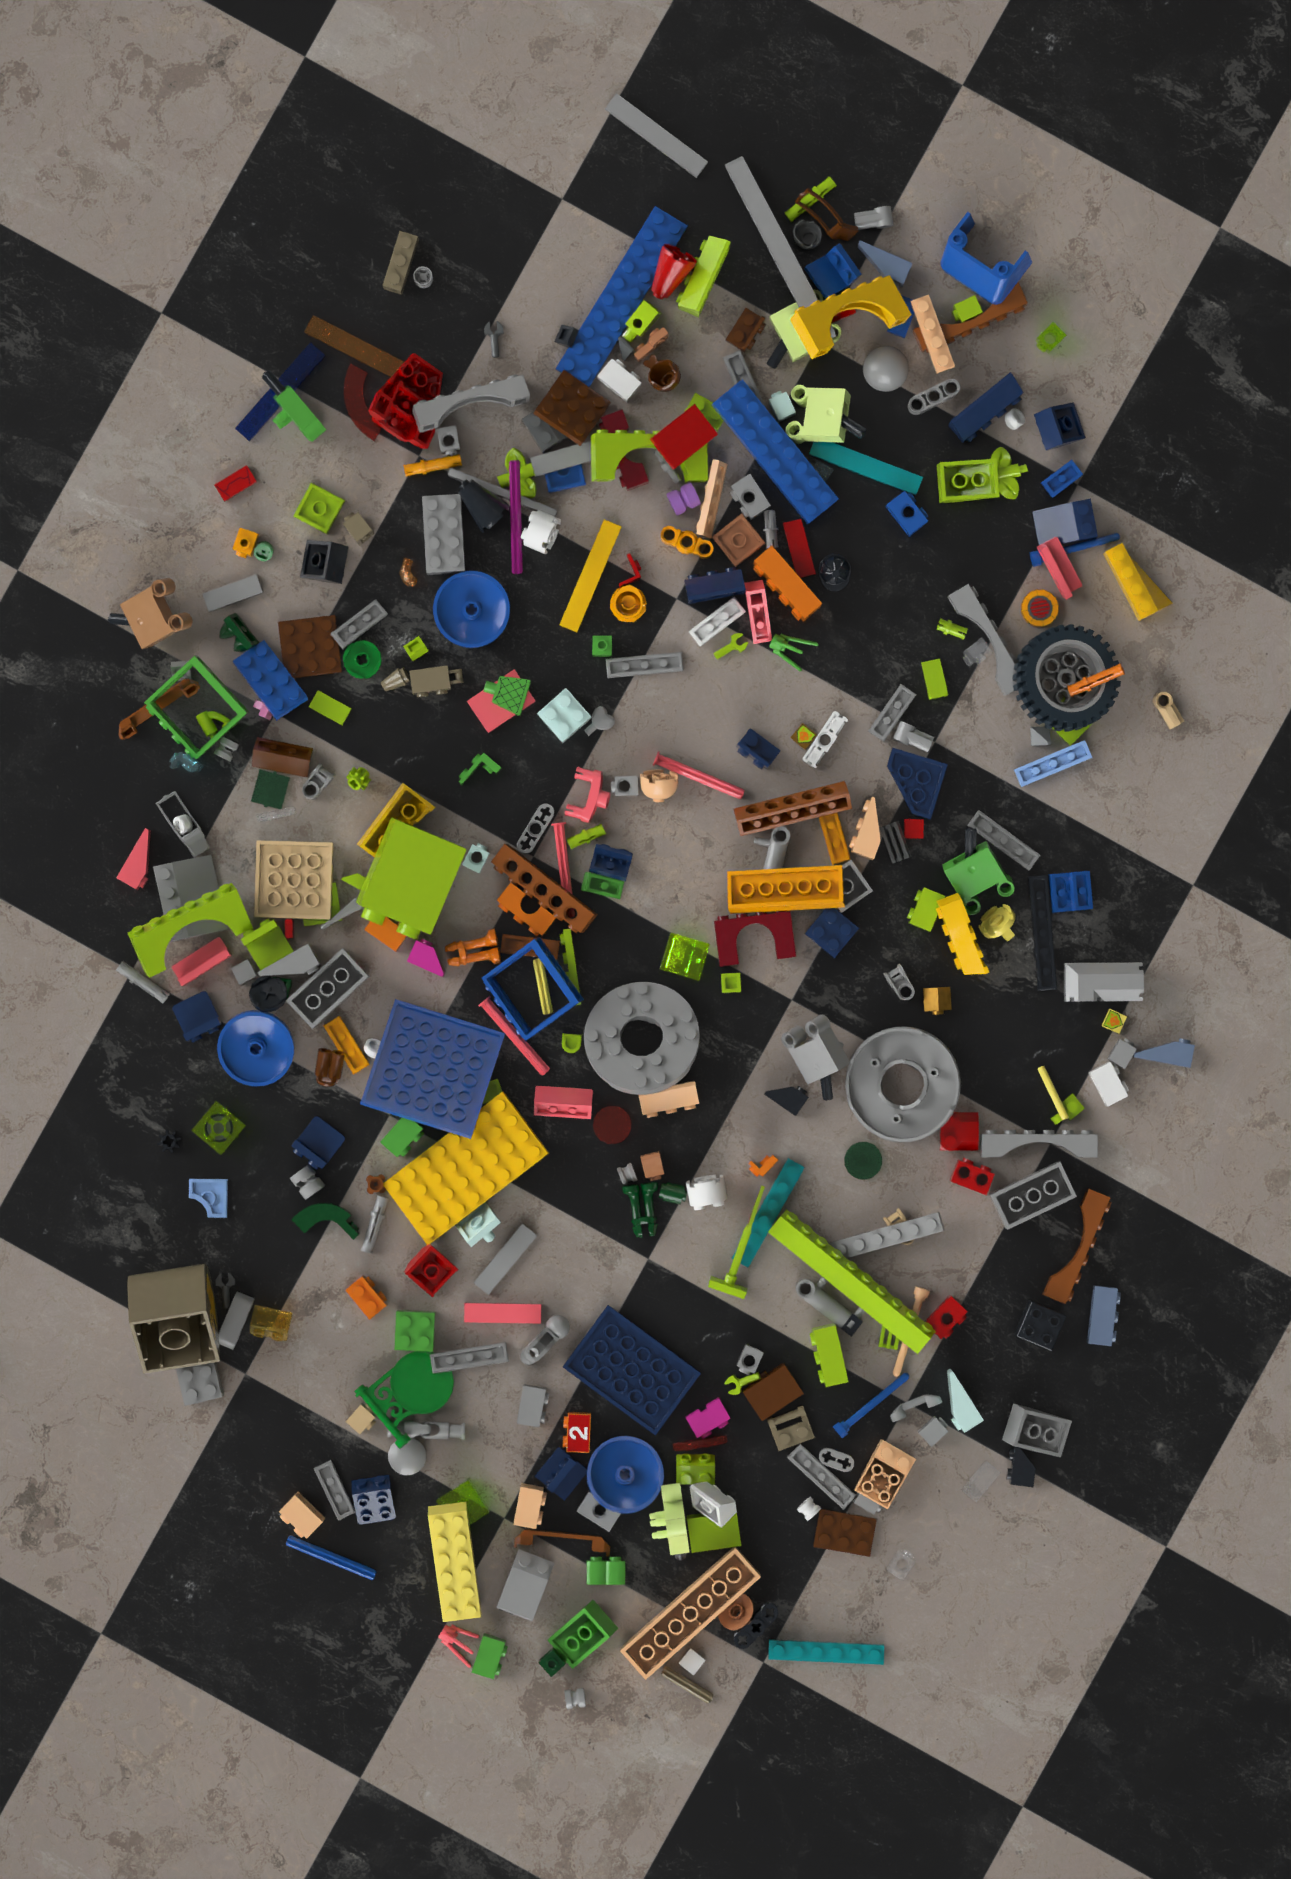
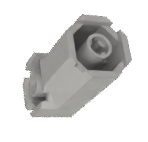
M1064 963V1002L1070 1001V998L1071 1002L1097 1001V998L1098 1001H1143V997H1139L1140 993H1144V971L1139 970L1143 963Z

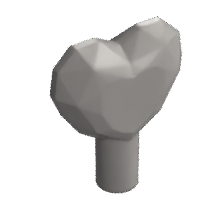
M599 706L592 714V724L584 731L589 736L596 729H610L614 726L615 719L607 714V710L604 707Z

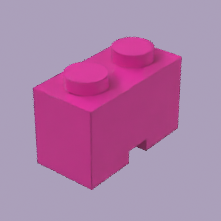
M719 1397L706 1404L707 1409L701 1412L697 1409L685 1416L697 1438L701 1436L703 1439L712 1434L711 1430L718 1426L720 1429L729 1424L727 1420L731 1418Z

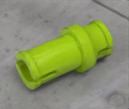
M940 618L936 630L942 631L945 635L950 634L964 640L968 628L954 624L951 620L946 621Z

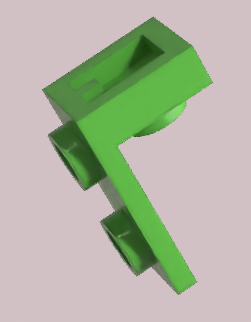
M478 753L471 761L473 763L472 767L469 770L465 768L459 775V778H461L459 783L463 785L482 762L484 763L483 768L490 774L493 772L497 774L502 768L485 753L482 755Z

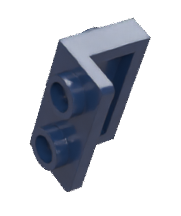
M596 844L589 872L626 881L633 853L625 849L611 848L606 844Z

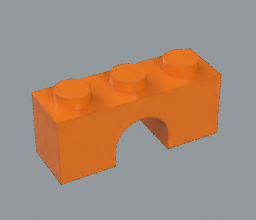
M510 882L497 899L500 903L498 907L506 913L511 911L515 914L513 919L521 925L524 922L529 925L530 928L528 930L534 935L538 936L540 934L543 936L556 917L542 906L533 914L523 912L521 902L526 894Z

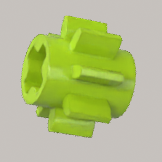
M353 767L346 776L349 779L348 785L354 790H359L360 788L365 790L371 781L369 772L363 767L358 769Z

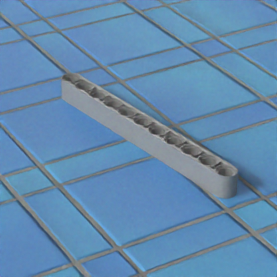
M743 156L725 164L739 195L798 307H809L818 299ZM831 325V327H830L831 338H834V337H836V334H835V331H834V329H833V327H832V325Z

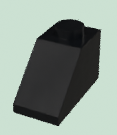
M791 1086L774 1089L764 1093L765 1096L794 1116L798 1114L809 1098L806 1096L807 1091L800 1086H797V1088Z

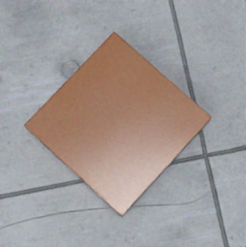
M742 513L712 536V539L735 567L766 544Z

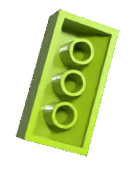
M709 236L708 240H703L699 249L702 253L699 258H695L697 260L692 275H687L684 282L686 289L684 293L680 291L676 300L679 303L678 309L699 318L728 254L730 241Z

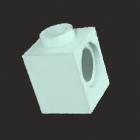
M778 391L771 395L769 404L778 423L796 414L787 392L782 393Z
M479 843L477 846L472 844L462 865L480 874L490 855L487 852L488 848ZM475 852L482 854V860L479 863L472 861L471 857Z

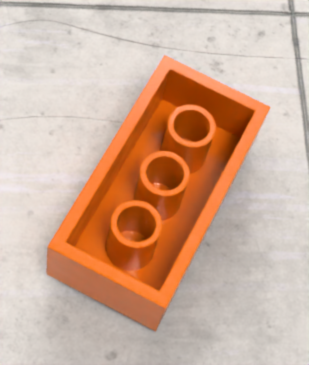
M772 545L754 560L753 570L759 577L764 576L766 578V585L773 592L776 590L779 593V600L785 606L789 605L792 608L791 613L798 621L801 619L804 622L821 607L822 602Z

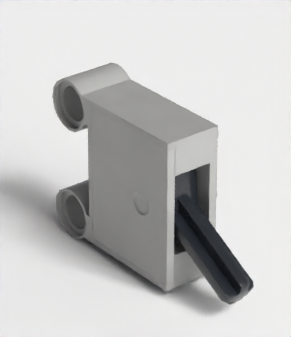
M818 1015L806 1023L805 1030L801 1026H795L785 1032L781 1037V1041L788 1048L807 1085L820 1079L823 1100L827 1101L833 1099L830 1074L850 1064V1061L842 1048L844 1044L838 1041L830 1027L829 1019L825 1015ZM806 1033H807L810 1037H812V1039L806 1041V1038H807Z

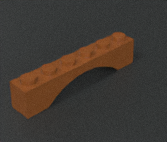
M1019 282L1002 303L992 304L978 317L958 324H940L947 345L955 342L954 338L958 336L964 338L973 333L972 330L978 327L982 330L989 327L990 322L994 320L1000 322L1008 318L1007 314L1012 312L1018 314L1024 311V307L1027 306L1028 302ZM920 327L913 329V334L921 352L927 351L929 353Z
M1087 1188L1080 1204L1083 1216V1235L1080 1246L1072 1260L1059 1272L1050 1276L1043 1295L1064 1304L1067 1301H1071L1074 1294L1072 1290L1074 1283L1078 1284L1082 1275L1079 1271L1082 1265L1085 1266L1089 1259V1255H1087L1089 1247L1093 1248L1097 1239L1094 1237L1097 1230H1101L1104 1223L1102 1219L1104 1212L1108 1213L1112 1203L1109 1202L1110 1197Z

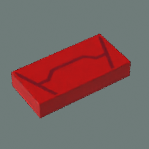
M246 465L214 486L225 502L257 483Z

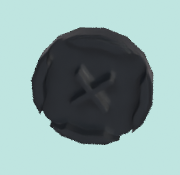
M264 976L252 983L249 998L251 1004L257 1010L272 1012L284 1005L288 992L285 983L280 978Z

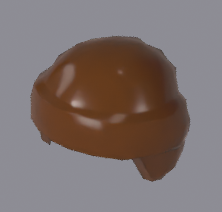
M651 355L650 360L643 362L644 366L650 368L648 381L654 389L661 392H669L679 384L681 373L679 367L673 361L668 359L657 361L656 356Z

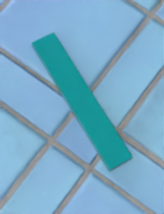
M813 442L809 453L813 457L907 493L910 492L915 496L923 479L919 475L833 442Z

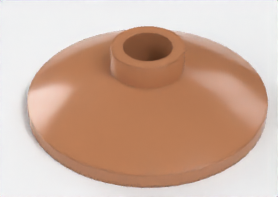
M740 1595L718 1615L720 1623L729 1630L742 1629L753 1617V1602L747 1595Z

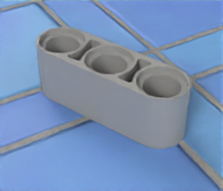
M948 379L913 396L909 400L908 411L913 415H919L956 397L960 391L959 382L955 379ZM953 384L956 387V392L949 393L946 390V386ZM932 392L937 393L939 400L931 401L929 394ZM913 401H919L922 404V408L915 410L911 404Z
M238 1291L236 1292L219 1332L220 1345L234 1350L254 1303V1298Z

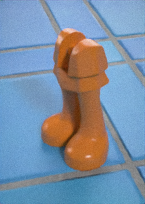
M495 928L488 930L485 937L469 941H454L446 945L445 952L458 950L460 956L447 959L448 965L460 966L483 960H490L494 965L501 964L499 947L467 954V950L498 946Z

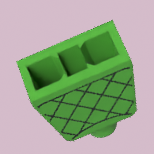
M500 676L497 684L486 681L483 692L494 695L492 699L493 704L517 716H521L531 680Z

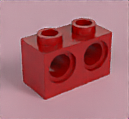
M963 1158L962 1161L957 1160L950 1181L987 1196L995 1175L991 1173L992 1169L981 1165L980 1168L973 1166L974 1162ZM961 1167H967L969 1170V1174L965 1178L959 1175ZM979 1174H985L987 1177V1181L983 1185L977 1183V1176Z

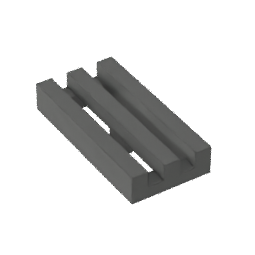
M899 821L880 827L892 864L910 858L911 854ZM892 827H895V830H896L898 839H899V841H900V844H901V847H902L904 856H902V853H901V850H900V847H899L898 840H897V838H896V836H895V833H894V830H893Z

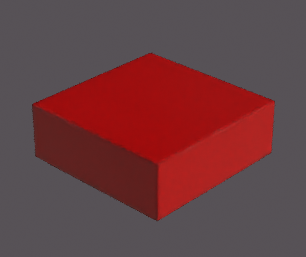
M904 819V837L906 839H924V819Z
M294 919L285 920V937L287 939L294 938Z

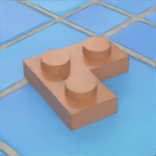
M664 327L661 329L656 328L649 334L650 337L647 344L641 343L635 348L634 358L638 363L668 339V332Z

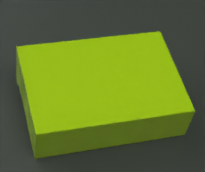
M737 1512L722 1528L702 1513L687 1515L692 1553L741 1546Z

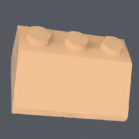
M695 1081L676 1084L654 1094L639 1095L642 1114L647 1115V1118L658 1116L660 1111H665L666 1114L675 1113L677 1108L684 1107L685 1110L696 1108L695 1104H699Z

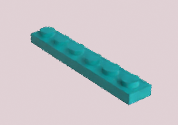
M789 1158L755 1216L751 1234L740 1263L747 1268L750 1266L805 1168Z
M769 1639L768 1660L884 1665L885 1645Z

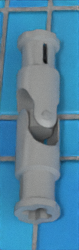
M415 1421L400 1422L397 1426L403 1435L407 1433L410 1438L421 1436L426 1439L448 1440L449 1438H461V1440H465V1423H462V1425L450 1424L449 1422H423L420 1424ZM431 1425L439 1427L440 1430L437 1435L430 1436L432 1432ZM388 1430V1437L393 1436L392 1433Z

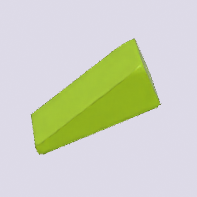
M940 659L921 662L929 700L948 696Z

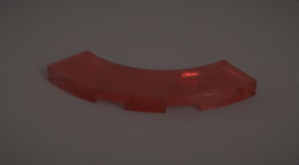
M350 364L344 382L346 408L356 427L366 437L375 442L382 427L372 421V416L364 401L363 387L368 373Z

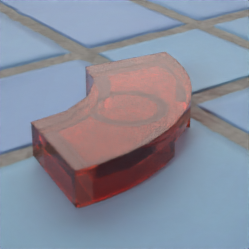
M712 1436L674 1443L673 1450L684 1451L725 1444L727 1436Z

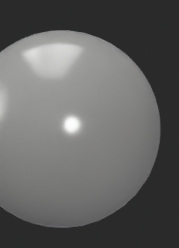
M892 346L875 348L867 355L863 364V374L868 384L874 389L883 392L893 391L902 386L909 372V365L905 355Z

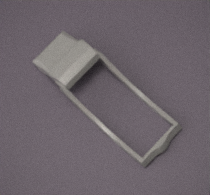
M175 791L163 796L160 801L156 802L157 807L182 843L188 847L194 858L210 848L201 827L194 820ZM173 795L177 797L186 813L197 826L196 829L183 837L180 836L159 805Z

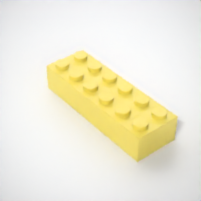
M460 1502L428 1506V1521L443 1622L480 1618L481 1603L467 1503Z

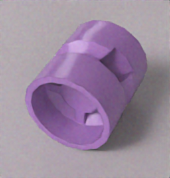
M691 482L681 486L680 491L673 490L666 494L677 516L684 513L687 507L693 509L701 505Z

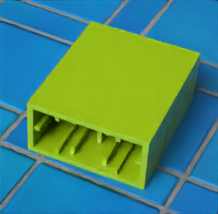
M391 817L356 900L358 905L364 907L361 917L379 925L383 924L385 917L400 922L396 931L415 940H418L421 931L431 935L467 849Z

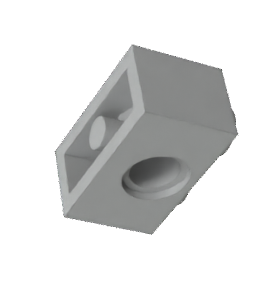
M751 474L731 485L732 491L729 493L735 502L739 501L742 505L740 510L745 518L749 516L752 520L771 507ZM747 493L753 494L754 501L747 503L743 498L744 495Z
M589 1490L577 1508V1512L610 1532L621 1513L606 1509L603 1514H597L595 1507L599 1503Z

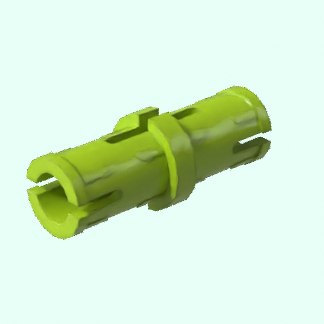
M599 824L588 830L583 829L581 833L566 839L572 850L585 843L589 844L592 840L606 835L602 824Z

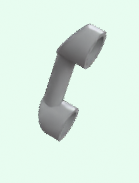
M926 1394L902 1403L892 1412L891 1420L895 1422L907 1417L906 1410L926 1403L928 1408L942 1403L941 1397Z

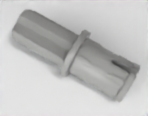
M775 510L764 511L765 529H763L766 532V548H769L771 545L777 548L779 547L777 540V530L779 529L776 528Z

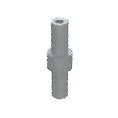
M657 449L654 454L662 464V469L677 484L682 479L675 469L673 470Z

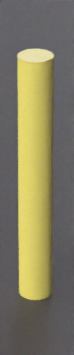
M1045 1066L1039 1067L1040 1076L1061 1119L1069 1118Z

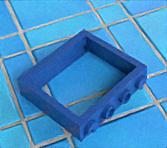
M540 937L532 940L481 978L484 981L486 990L491 991L495 997V1003L505 1011L506 1019L514 1024L517 1028V1034H520L525 1041L535 1036L584 1000ZM533 949L565 994L569 1003L531 1030L497 982L495 976Z

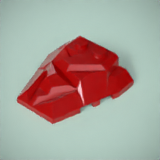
M412 353L375 394L368 410L372 416V421L400 441L410 442L414 446L428 449L435 429L419 433L413 414V405L421 400H433L436 396L440 395L443 373L417 354Z

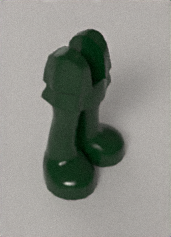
M658 1182L641 1183L645 1216L641 1214L639 1184L622 1186L623 1193L630 1198L633 1218L631 1220L633 1223L632 1229L637 1238H642L641 1224L647 1223L650 1236L656 1235L658 1224H656L657 1217H655L653 1207V1193L658 1189Z

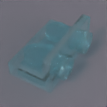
M182 751L180 753L176 752L170 759L171 765L169 766L177 770L181 765L189 772H200L204 767L196 759L191 758L189 754L187 755L186 752Z

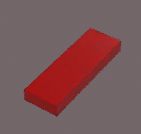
M802 519L783 523L795 573L800 578L816 575Z

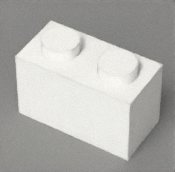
M611 359L598 374L597 379L627 403L640 388L641 382L639 380L641 378L633 371L629 373L625 370L626 366L620 360L614 361Z
M1107 1062L1088 1072L1105 1106L1108 1107L1128 1097L1126 1092L1129 1089L1124 1081H1120L1118 1077L1120 1072L1116 1064L1112 1065L1111 1062Z

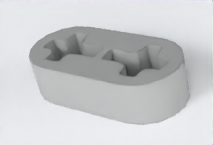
M827 1447L819 1452V1460L826 1466L843 1472H848L854 1467L853 1458L846 1453ZM830 1451V1455L835 1457V1461L828 1459L825 1462L822 1454ZM845 1458H849L848 1461L851 1465L843 1468L842 1463L837 1462L838 1459L845 1460Z

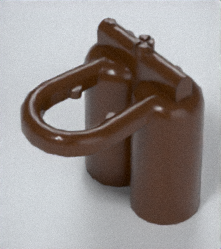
M327 1048L318 1049L315 1068L318 1084L326 1087L338 1084V1080L342 1076L345 1057L343 1051H331Z

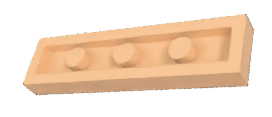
M929 294L910 301L936 374L955 368Z
M714 459L709 467L705 497L701 504V515L696 526V534L709 539L712 538L728 465Z

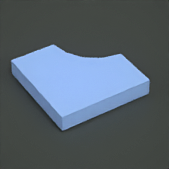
M189 1179V1198L196 1199L203 1204L207 1211V1217L227 1218L228 1179Z

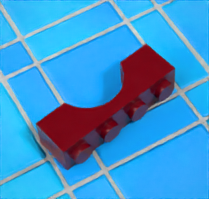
M623 409L601 417L602 422L599 423L601 430H608V433H615L616 430H629ZM625 456L621 459L617 469L620 470L622 475L619 477L622 488L626 487L627 491L649 483L643 463L632 462Z

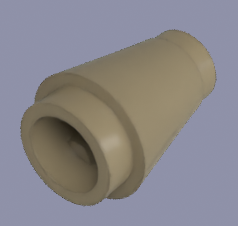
M397 668L381 681V685L387 692L405 686L411 680L405 668Z

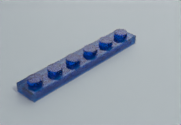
M310 342L278 380L284 387L289 385L295 391L325 355ZM271 388L235 428L249 442L280 408L273 398L276 394Z

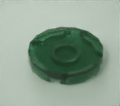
M857 1142L846 1151L844 1165L847 1172L854 1178L860 1180L870 1179L880 1171L882 1155L875 1145L868 1142Z

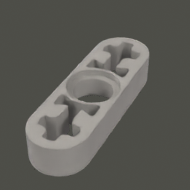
M542 804L536 810L517 842V848L521 853L528 854L533 851L554 816V809L551 805ZM548 807L550 808L549 812L551 815L545 816L543 821H546V824L543 825L541 821L535 820L536 816L541 818V809ZM538 823L541 826L539 834L531 833L530 826L532 824ZM527 832L530 836L537 838L535 842L532 839L530 840V849L522 850L520 843L522 841L526 842L528 839L525 836Z

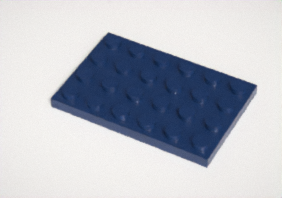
M609 1305L606 1306L562 1366L654 1435L658 1433L701 1374Z

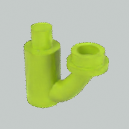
M204 711L196 716L206 737L210 736V738L216 735L218 731L213 719L224 723L222 727L231 721L226 716L215 711Z

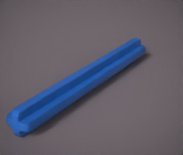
M289 1536L286 1541V1545L367 1579L373 1580L377 1571L294 1536Z

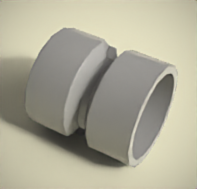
M310 1164L290 1177L295 1187H300L299 1192L305 1200L325 1186L320 1177H315L316 1172Z

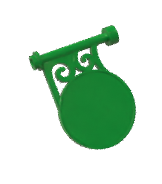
M411 1352L402 1357L391 1370L369 1388L362 1384L354 1391L356 1393L355 1396L357 1398L359 1396L362 1397L397 1439L395 1444L399 1449L405 1446L411 1438L407 1433L403 1435L398 1430V1424L410 1415L429 1414L439 1410L447 1403L452 1394L454 1385L452 1371L433 1374L430 1354H434L433 1352ZM391 1376V1389L383 1386L378 1390L380 1398L384 1397L383 1391L388 1393V1397L385 1400L377 1399L374 1394L375 1389ZM393 1406L399 1409L397 1414H395L394 1409L391 1410V1416L397 1418L394 1423L386 1415L388 1409Z

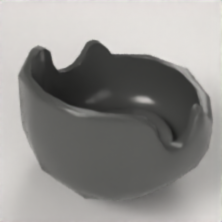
M804 219L795 224L793 230L794 242L802 249H814L821 242V228L814 221L809 222Z

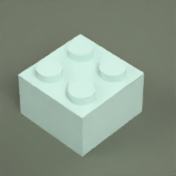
M567 688L537 713L562 743L591 719L589 713Z

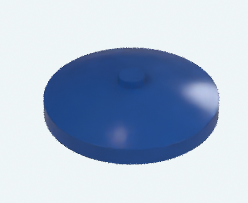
M464 571L451 576L440 586L434 599L433 615L438 629L450 642L465 648H478L492 643L503 633L510 616V603L507 593L495 578L483 572Z
M250 1010L237 1014L226 1023L218 1039L217 1052L222 1067L234 1080L249 1086H265L279 1080L288 1071L294 1058L295 1044L290 1029L280 1018L269 1012Z
M619 1436L605 1441L594 1451L588 1463L587 1484L591 1494L600 1505L616 1513L629 1514L643 1510L656 1499L661 1490V1485H663L664 1470L659 1455L647 1442L636 1437Z

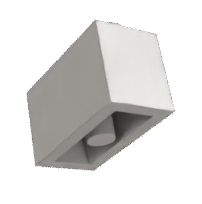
M527 1384L523 1385L517 1424L540 1427V1423L544 1424L546 1412H542L543 1405L548 1404L549 1393H546V1388Z

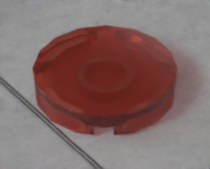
M608 1106L602 1108L596 1114L593 1128L596 1136L601 1141L607 1144H616L622 1142L629 1135L631 1120L624 1109L618 1106Z

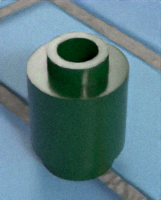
M667 1182V1184L662 1183L658 1198L681 1205V1201L685 1202L687 1190H684L685 1186L670 1182Z

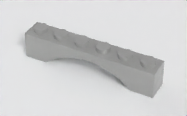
M511 375L506 380H493L488 385H475L470 390H457L452 395H439L430 401H418L413 405V414L420 433L438 428L450 413L467 404L495 402L514 407L528 403L530 393L523 375Z
M968 584L948 595L947 598L957 614L976 623L989 638L996 657L995 681L1003 695L1006 696L1014 691L1013 686L1017 684V680L1012 681L1013 675L1017 673V670H1013L1017 661L1012 653L1009 654L1005 648L1007 643L1002 636H998L996 632L998 628L995 622L988 619L986 615L988 613L987 608L983 603L980 604L976 598L979 596L976 589Z
M985 1130V1134H981V1157H1002L1018 1146L1027 1143L1045 1142L1059 1145L1076 1157L1098 1158V1134H1093V1130H1081V1134H1074V1130H1062V1134H1054V1130H1043V1134H1035V1130H1024V1134H1016V1130H1004V1134H997V1130Z

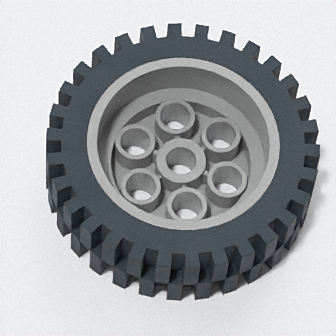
M1073 624L1065 627L1064 625H1058L1032 638L1022 648L1021 651L1023 652L1016 659L1019 662L1014 665L1013 669L1017 670V673L1012 677V681L1017 680V684L1013 686L1014 691H1019L1016 699L1017 701H1023L1024 704L1020 706L1022 710L1028 709L1030 711L1027 714L1030 719L1033 717L1037 718L1035 723L1038 725L1045 723L1044 728L1050 729L1054 727V731H1061L1063 729L1064 732L1074 729L1079 730L1101 719V716L1109 711L1108 708L1114 705L1115 701L1113 699L1118 697L1119 694L1116 688L1121 686V681H1117V678L1093 687L1089 692L1087 690L1082 692L1081 697L1078 695L1071 697L1067 688L1068 685L1083 680L1079 675V669L1084 670L1085 676L1088 678L1119 664L1118 660L1113 661L1112 659L1116 655L1114 650L1111 652L1107 650L1110 644L1108 642L1103 644L1100 642L1103 638L1101 635L1093 636V630L1088 629L1084 631V627L1080 625L1074 628ZM1065 656L1071 659V665L1065 663ZM1048 662L1053 664V671H1050L1047 668ZM1062 675H1065L1068 678L1067 684L1062 682ZM1044 681L1050 683V690L1044 687ZM1059 693L1064 695L1065 702L1059 701Z

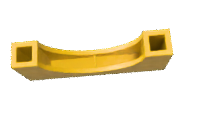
M889 275L884 278L879 276L868 284L863 282L853 290L848 288L840 295L832 294L822 302L820 300L813 302L809 307L801 306L794 311L795 314L790 321L811 359L827 354L834 346L830 332L833 316L849 309L869 311L881 318L889 329L905 323L912 314Z

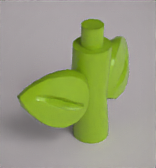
M999 447L990 458L997 459L999 493L1008 499H1016L1019 493V483L1016 478L1021 477V473L1028 472L1026 464L1021 466L1018 463L1011 465L1012 459L1010 454L1003 447Z
M512 448L506 455L505 467L509 472L510 460L520 461L521 496L529 499L534 498L537 487L535 481L531 478L535 476L532 464H526L524 455L518 449ZM509 473L497 476L501 488L510 486Z

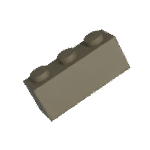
M399 231L383 283L385 290L403 294L418 246V236Z

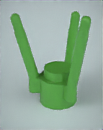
M782 633L781 635L775 634L769 646L774 649L773 653L779 655L798 671H802L801 667L781 651L784 652L787 648L799 654L803 653L802 650L789 645V641L818 646L819 644L809 640L786 636Z

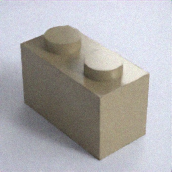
M352 512L344 519V527L359 546L374 535L373 530L359 512L356 514Z

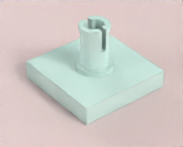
M485 1202L455 1226L466 1242L472 1247L482 1238L486 1242H491L495 1238V1234L491 1230L501 1222Z

